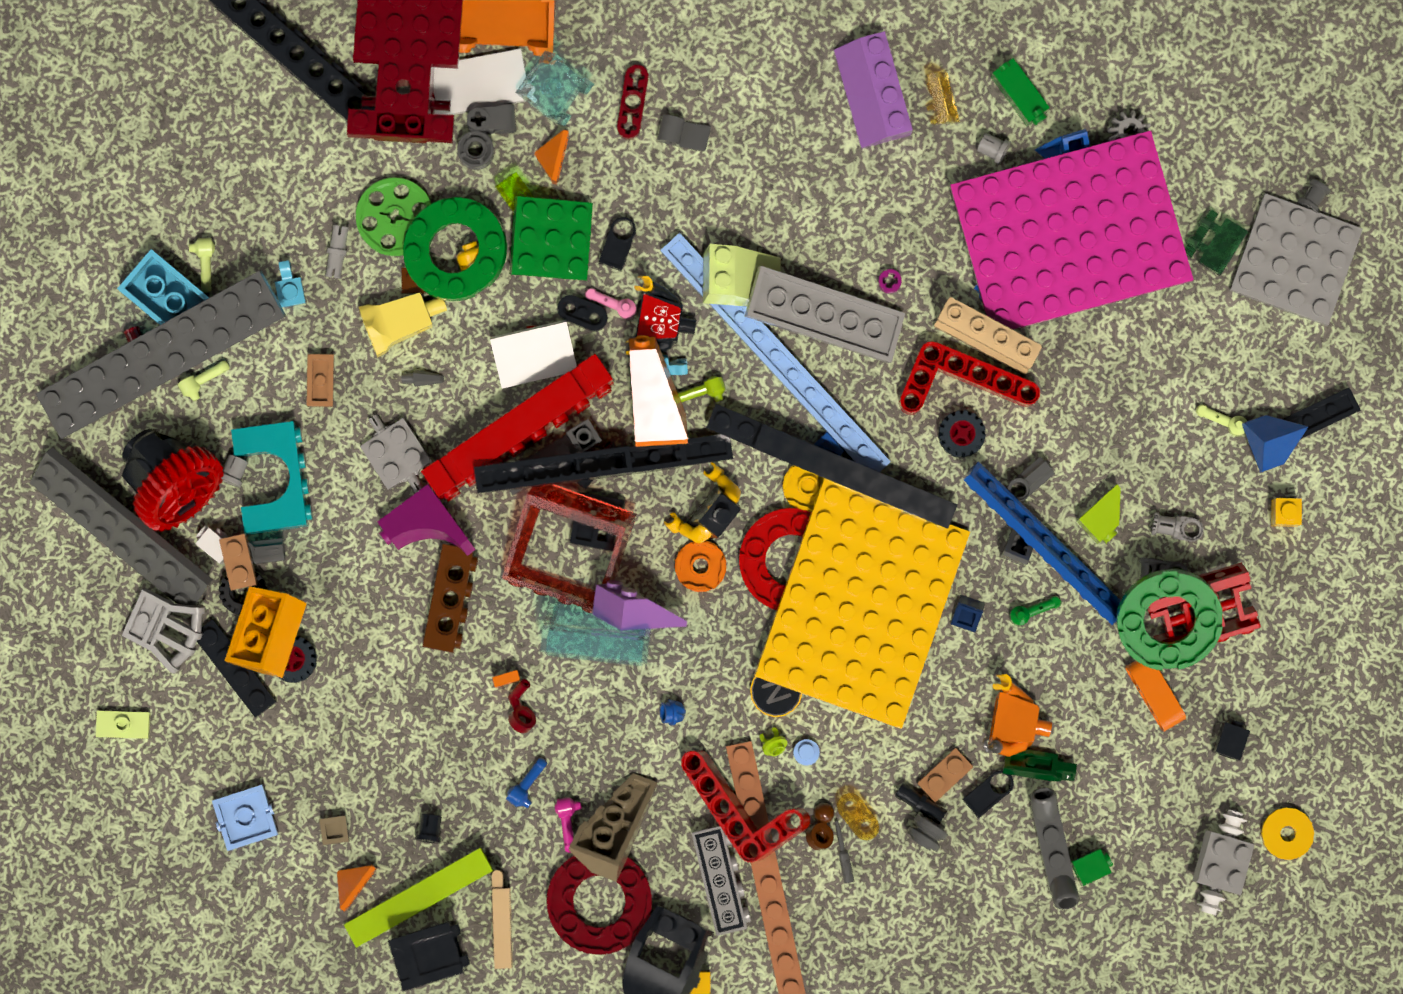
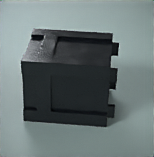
M448 921L388 940L403 992L460 975L467 971L466 967L470 965L468 955L462 956L457 939V936L461 934L458 924L453 925L452 921Z

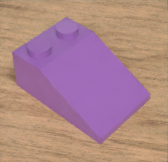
M609 580L607 584H596L592 615L620 631L687 627L686 620L637 594V590L624 587L620 581Z

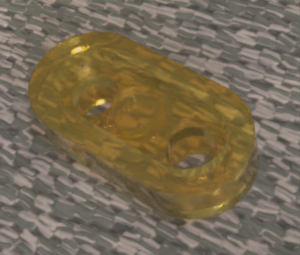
M854 793L844 794L838 799L837 811L856 837L861 840H871L876 837L879 832V822L862 799ZM852 801L855 808L853 811L845 809L846 802ZM868 822L871 829L869 832L861 830L862 823Z

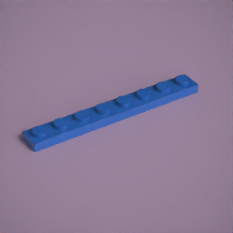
M979 461L972 466L963 479L970 489L975 491L991 509L995 510L1005 520L1009 527L1013 528L1029 546L1042 556L1046 563L1050 564L1066 582L1077 590L1080 596L1098 611L1100 616L1105 618L1111 625L1117 622V611L1121 600Z

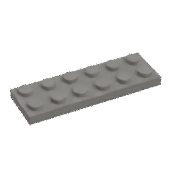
M759 266L744 317L889 364L892 363L905 313L764 266Z

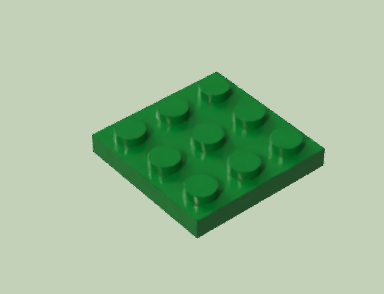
M515 196L509 275L587 281L593 203Z

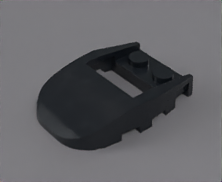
M657 905L634 939L622 980L624 994H690L693 988L698 987L701 980L699 977L703 963H706L708 952L704 951L708 936L713 937L714 931L664 906ZM653 932L692 951L679 978L640 958L643 946L648 936H651Z

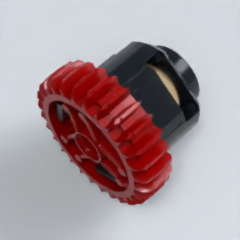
M146 429L135 435L126 444L122 452V459L125 462L122 477L137 493L134 496V510L144 524L154 531L171 530L173 526L178 528L182 522L187 523L189 518H194L197 512H202L201 509L205 505H209L208 501L215 497L214 492L220 490L219 484L223 482V479H221L224 476L223 467L212 452L204 447H187L184 443L179 442L173 437L161 434L156 429Z

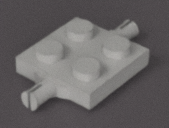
M378 414L374 415L368 421L376 433L372 439L361 445L360 448L388 490H391L400 483L409 482L414 492L417 493L419 489L421 490L424 487L417 475L433 461L405 418L391 426L385 427Z

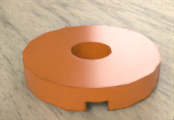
M693 541L679 551L675 560V573L679 582L687 589L694 592H707L716 588L723 581L726 573V559L723 552L715 544L708 541L703 543ZM697 559H704L708 563V570L703 574L696 573L693 569V563Z

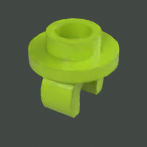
M773 727L774 737L770 740L765 739L763 734L759 735L763 744L762 751L767 756H778L784 752L787 746L786 738L780 736L779 731Z

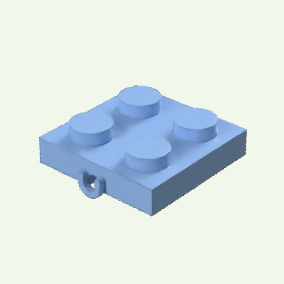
M263 785L212 801L218 819L216 826L218 831L222 832L227 851L279 835L273 818L272 804L268 802Z

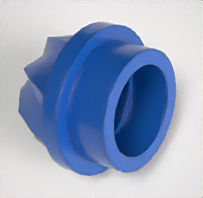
M673 699L661 703L660 718L663 724L668 723L670 726H674L678 722L683 721L686 710L682 703Z

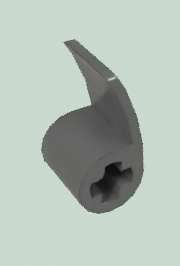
M662 115L657 141L677 147L705 151L711 127L685 122L683 118L672 115Z

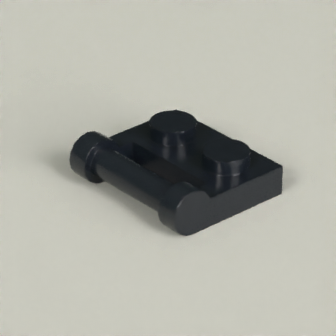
M579 492L570 544L616 553L617 531L621 511L625 509L626 501ZM604 506H610L611 513L605 542L598 541Z

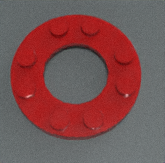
M798 508L772 511L756 521L743 539L739 554V568L742 580L752 596L770 609L777 611L785 586L776 582L768 573L765 564L766 553L770 545L780 537L786 535L803 537L811 514L809 511Z

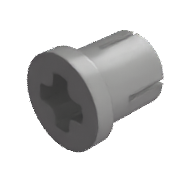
M985 133L977 151L994 159V163L1000 165L1008 152L1011 142L1008 140L1002 141Z
M229 455L223 467L224 476L221 478L223 482L241 488V479L248 462L239 457Z

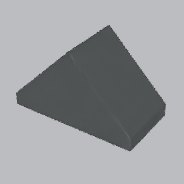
M1012 528L1000 557L1025 567L1029 562L1033 548Z

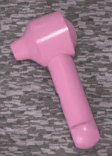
M589 288L585 292L586 299L617 310L619 316L623 319H631L636 314V305L631 299L619 301L596 291L595 288Z

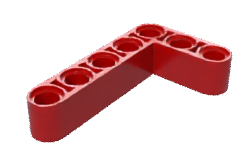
M931 341L925 343L919 351L900 397L899 406L905 414L914 415L918 413L925 402L937 371L1023 407H1030L1037 402L1040 397V389L1032 381ZM928 348H933L937 351L938 358L934 361H929L925 358L924 351ZM951 358L959 359L962 363V369L953 371L950 369L948 361ZM975 368H982L986 372V379L982 381L974 379L972 375ZM917 372H924L928 376V382L920 385L914 380V375ZM999 378H1006L1010 382V389L1007 391L1000 390L996 384ZM1023 388H1030L1034 392V399L1031 401L1024 400L1021 397V390ZM907 396L916 397L918 407L914 409L906 407L904 399Z
M689 751L682 756V769L744 861L756 862L763 860L809 826L810 816L808 812L802 808H794L783 812L758 830L711 757L705 751ZM695 755L700 759L698 769L692 766V758ZM709 777L715 782V787L712 791L706 787V781ZM723 799L729 803V810L726 813L720 808V803ZM794 813L800 818V824L797 828L791 823V816ZM737 821H740L744 827L741 835L735 831V823ZM772 828L776 829L779 833L777 842L772 841L770 838ZM751 843H754L758 848V854L755 857L749 852Z

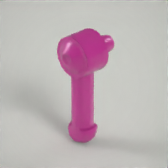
M570 797L558 798L555 803V812L561 818L564 847L567 853H571L569 847L574 838L571 817L575 811L581 809V803L573 801Z

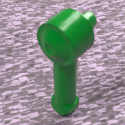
M1055 595L1051 596L1050 599L1027 608L1017 606L1010 611L1009 620L1015 626H1022L1028 622L1030 617L1053 608H1059L1062 604L1061 599Z

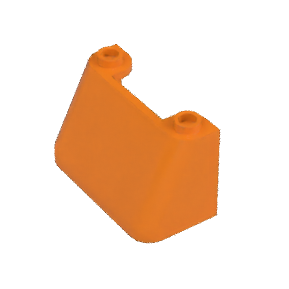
M463 0L459 53L471 52V49L475 48L477 44L528 46V50L533 51L535 56H547L548 53H553L556 0Z

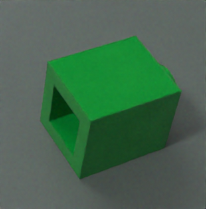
M1096 849L1071 861L1072 868L1081 886H1085L1112 873L1109 868L1113 866L1111 858L1107 851L1102 853L1101 849Z

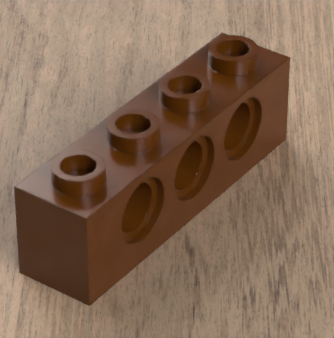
M442 545L423 648L455 654L456 648L461 649L463 634L459 633L461 623H466L468 608L464 607L466 597L471 598L473 582H469L471 571L476 572L478 557L474 556L475 551L467 556L457 546ZM453 567H461L464 571L463 577L458 581L450 579L449 573ZM450 592L456 593L459 598L458 603L452 607L447 606L444 602L445 596ZM444 618H450L453 621V628L449 632H442L439 628V623Z

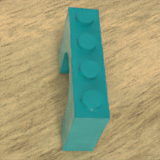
M290 421L232 429L234 456L246 457L272 454L280 457L286 463L290 474L288 488L278 500L267 504L241 507L244 533L250 535L308 527V520H313L311 504L306 505L305 494H309L308 479H303L302 469L306 468L304 453L299 452L298 443L303 442L301 427H296V423Z

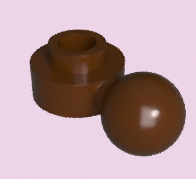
M820 803L815 807L813 814L817 824L810 826L806 832L808 845L817 851L830 847L834 840L833 831L827 825L834 817V809L828 803Z

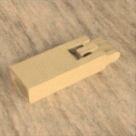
M495 870L492 873L494 969H505L513 967L511 888H504V874L501 870Z

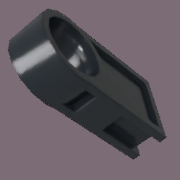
M620 217L613 221L599 259V264L622 272L632 242L636 236V227L631 219ZM622 221L628 222L633 228L632 236L625 240H620L614 235L615 225Z
M1002 770L995 771L962 800L975 816L980 818L1012 791L1014 782L1011 775L1005 774L1010 781L1007 792L996 793L992 790L990 784L992 777L996 774H1003Z

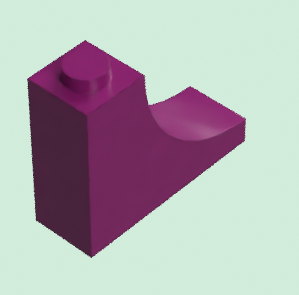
M428 484L377 521L383 529L379 532L387 545L393 543L398 550L410 543L424 539L448 541L458 546L467 556L476 550Z

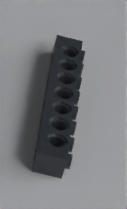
M208 0L214 8L344 121L348 122L350 103L353 100L362 101V95H366L362 93L364 88L352 78L349 81L342 75L345 71L335 62L329 64L324 60L325 54L315 45L309 47L304 42L306 37L296 28L291 31L284 24L287 21L276 11L273 14L265 8L267 3L264 0H246V6L242 10L233 8L237 0ZM257 16H264L266 18L264 25L260 27L254 26L253 20ZM276 33L285 34L284 41L279 44L273 43L272 37ZM297 49H301L305 52L304 57L298 61L291 59L292 53ZM316 66L324 68V72L320 77L311 76V70ZM335 83L343 85V90L339 94H332L330 92V87ZM362 106L360 110H375V107Z

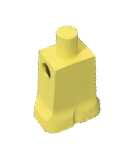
M420 293L381 305L368 304L358 307L377 358L386 354L395 344L432 328L430 317L447 311L444 300L435 298L424 302Z

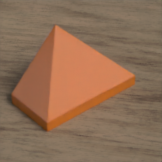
M562 130L534 153L552 184L558 185L568 143L569 131Z
M371 865L339 870L337 872L341 910L347 911L377 870V867Z

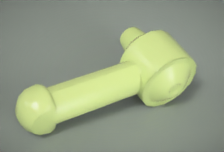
M198 238L195 243L189 244V252L195 253L200 258L201 291L209 293L211 291V257L215 252V244L212 238Z
M221 361L197 376H185L177 386L183 396L190 397L195 402L200 399L198 393L200 385L228 371L229 364L226 361Z
M1204 404L1198 405L1196 408V413L1199 417H1205L1228 427V431L1233 436L1245 434L1242 423L1248 421L1244 417L1235 416L1231 418L1208 408Z

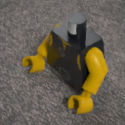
M713 462L710 463L714 467L713 471L709 474L704 470L703 473L713 482H717V485L687 523H684L673 512L670 513V516L674 520L671 523L664 521V524L672 533L679 532L696 543H703L707 539L720 537L741 510L738 503L741 496L740 488L728 476L724 475L722 468Z

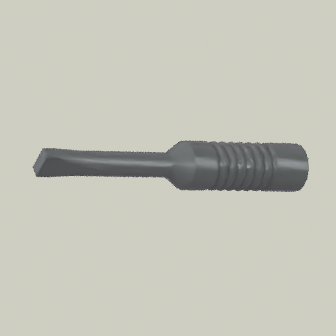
M835 821L840 847L839 860L844 883L855 882L849 853L845 850L839 821Z

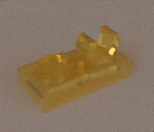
M935 71L927 74L929 81L927 83L928 91L935 100V104L929 105L927 111L936 110L938 113L937 118L931 120L930 123L952 125L960 122L948 73Z

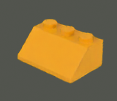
M249 586L225 661L262 674L283 678L307 603L286 593Z

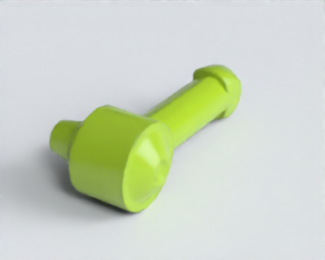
M712 376L703 385L679 392L678 395L681 402L707 394L713 397L717 403L723 401V393L726 388L722 377Z

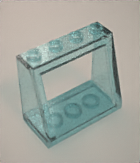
M549 603L543 624L540 649L544 656L648 667L652 629L620 631L592 615L593 608Z

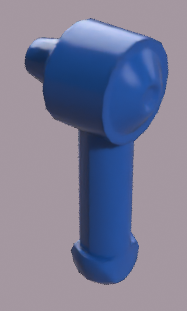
M539 758L523 780L508 790L506 800L515 807L524 806L528 808L532 802L528 798L527 790L547 766V761Z

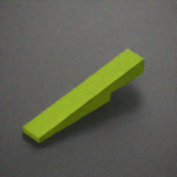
M479 848L344 924V927L357 948L494 870L482 848Z

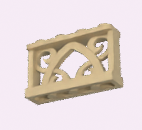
M952 297L947 300L934 325L935 328L1023 375H1026L1032 367L1042 348L1040 344Z

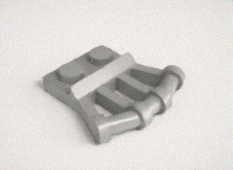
M147 588L142 589L122 636L150 650L169 672L175 674L180 669V665L189 656L194 655L196 651L195 644L197 640L202 638V614H205V606L175 604L172 600H168ZM171 612L192 614L191 627L170 616ZM165 625L187 635L185 643L164 633ZM158 641L180 652L173 658H170L159 646Z

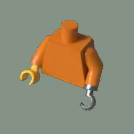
M996 674V677L1000 678L1001 684H993L992 687L1003 692H999L996 696L988 742L989 746H987L988 739L984 738L982 747L987 753L993 752L1010 757L1025 751L1031 746L1035 735L1049 737L1052 722L1038 719L1039 706L1035 705L1034 700L1011 681L1009 675Z

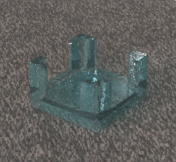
M544 51L515 93L553 123L565 126L571 118L570 114L565 113L579 93L588 94L594 84L586 77L577 75L563 64L565 60L556 53Z

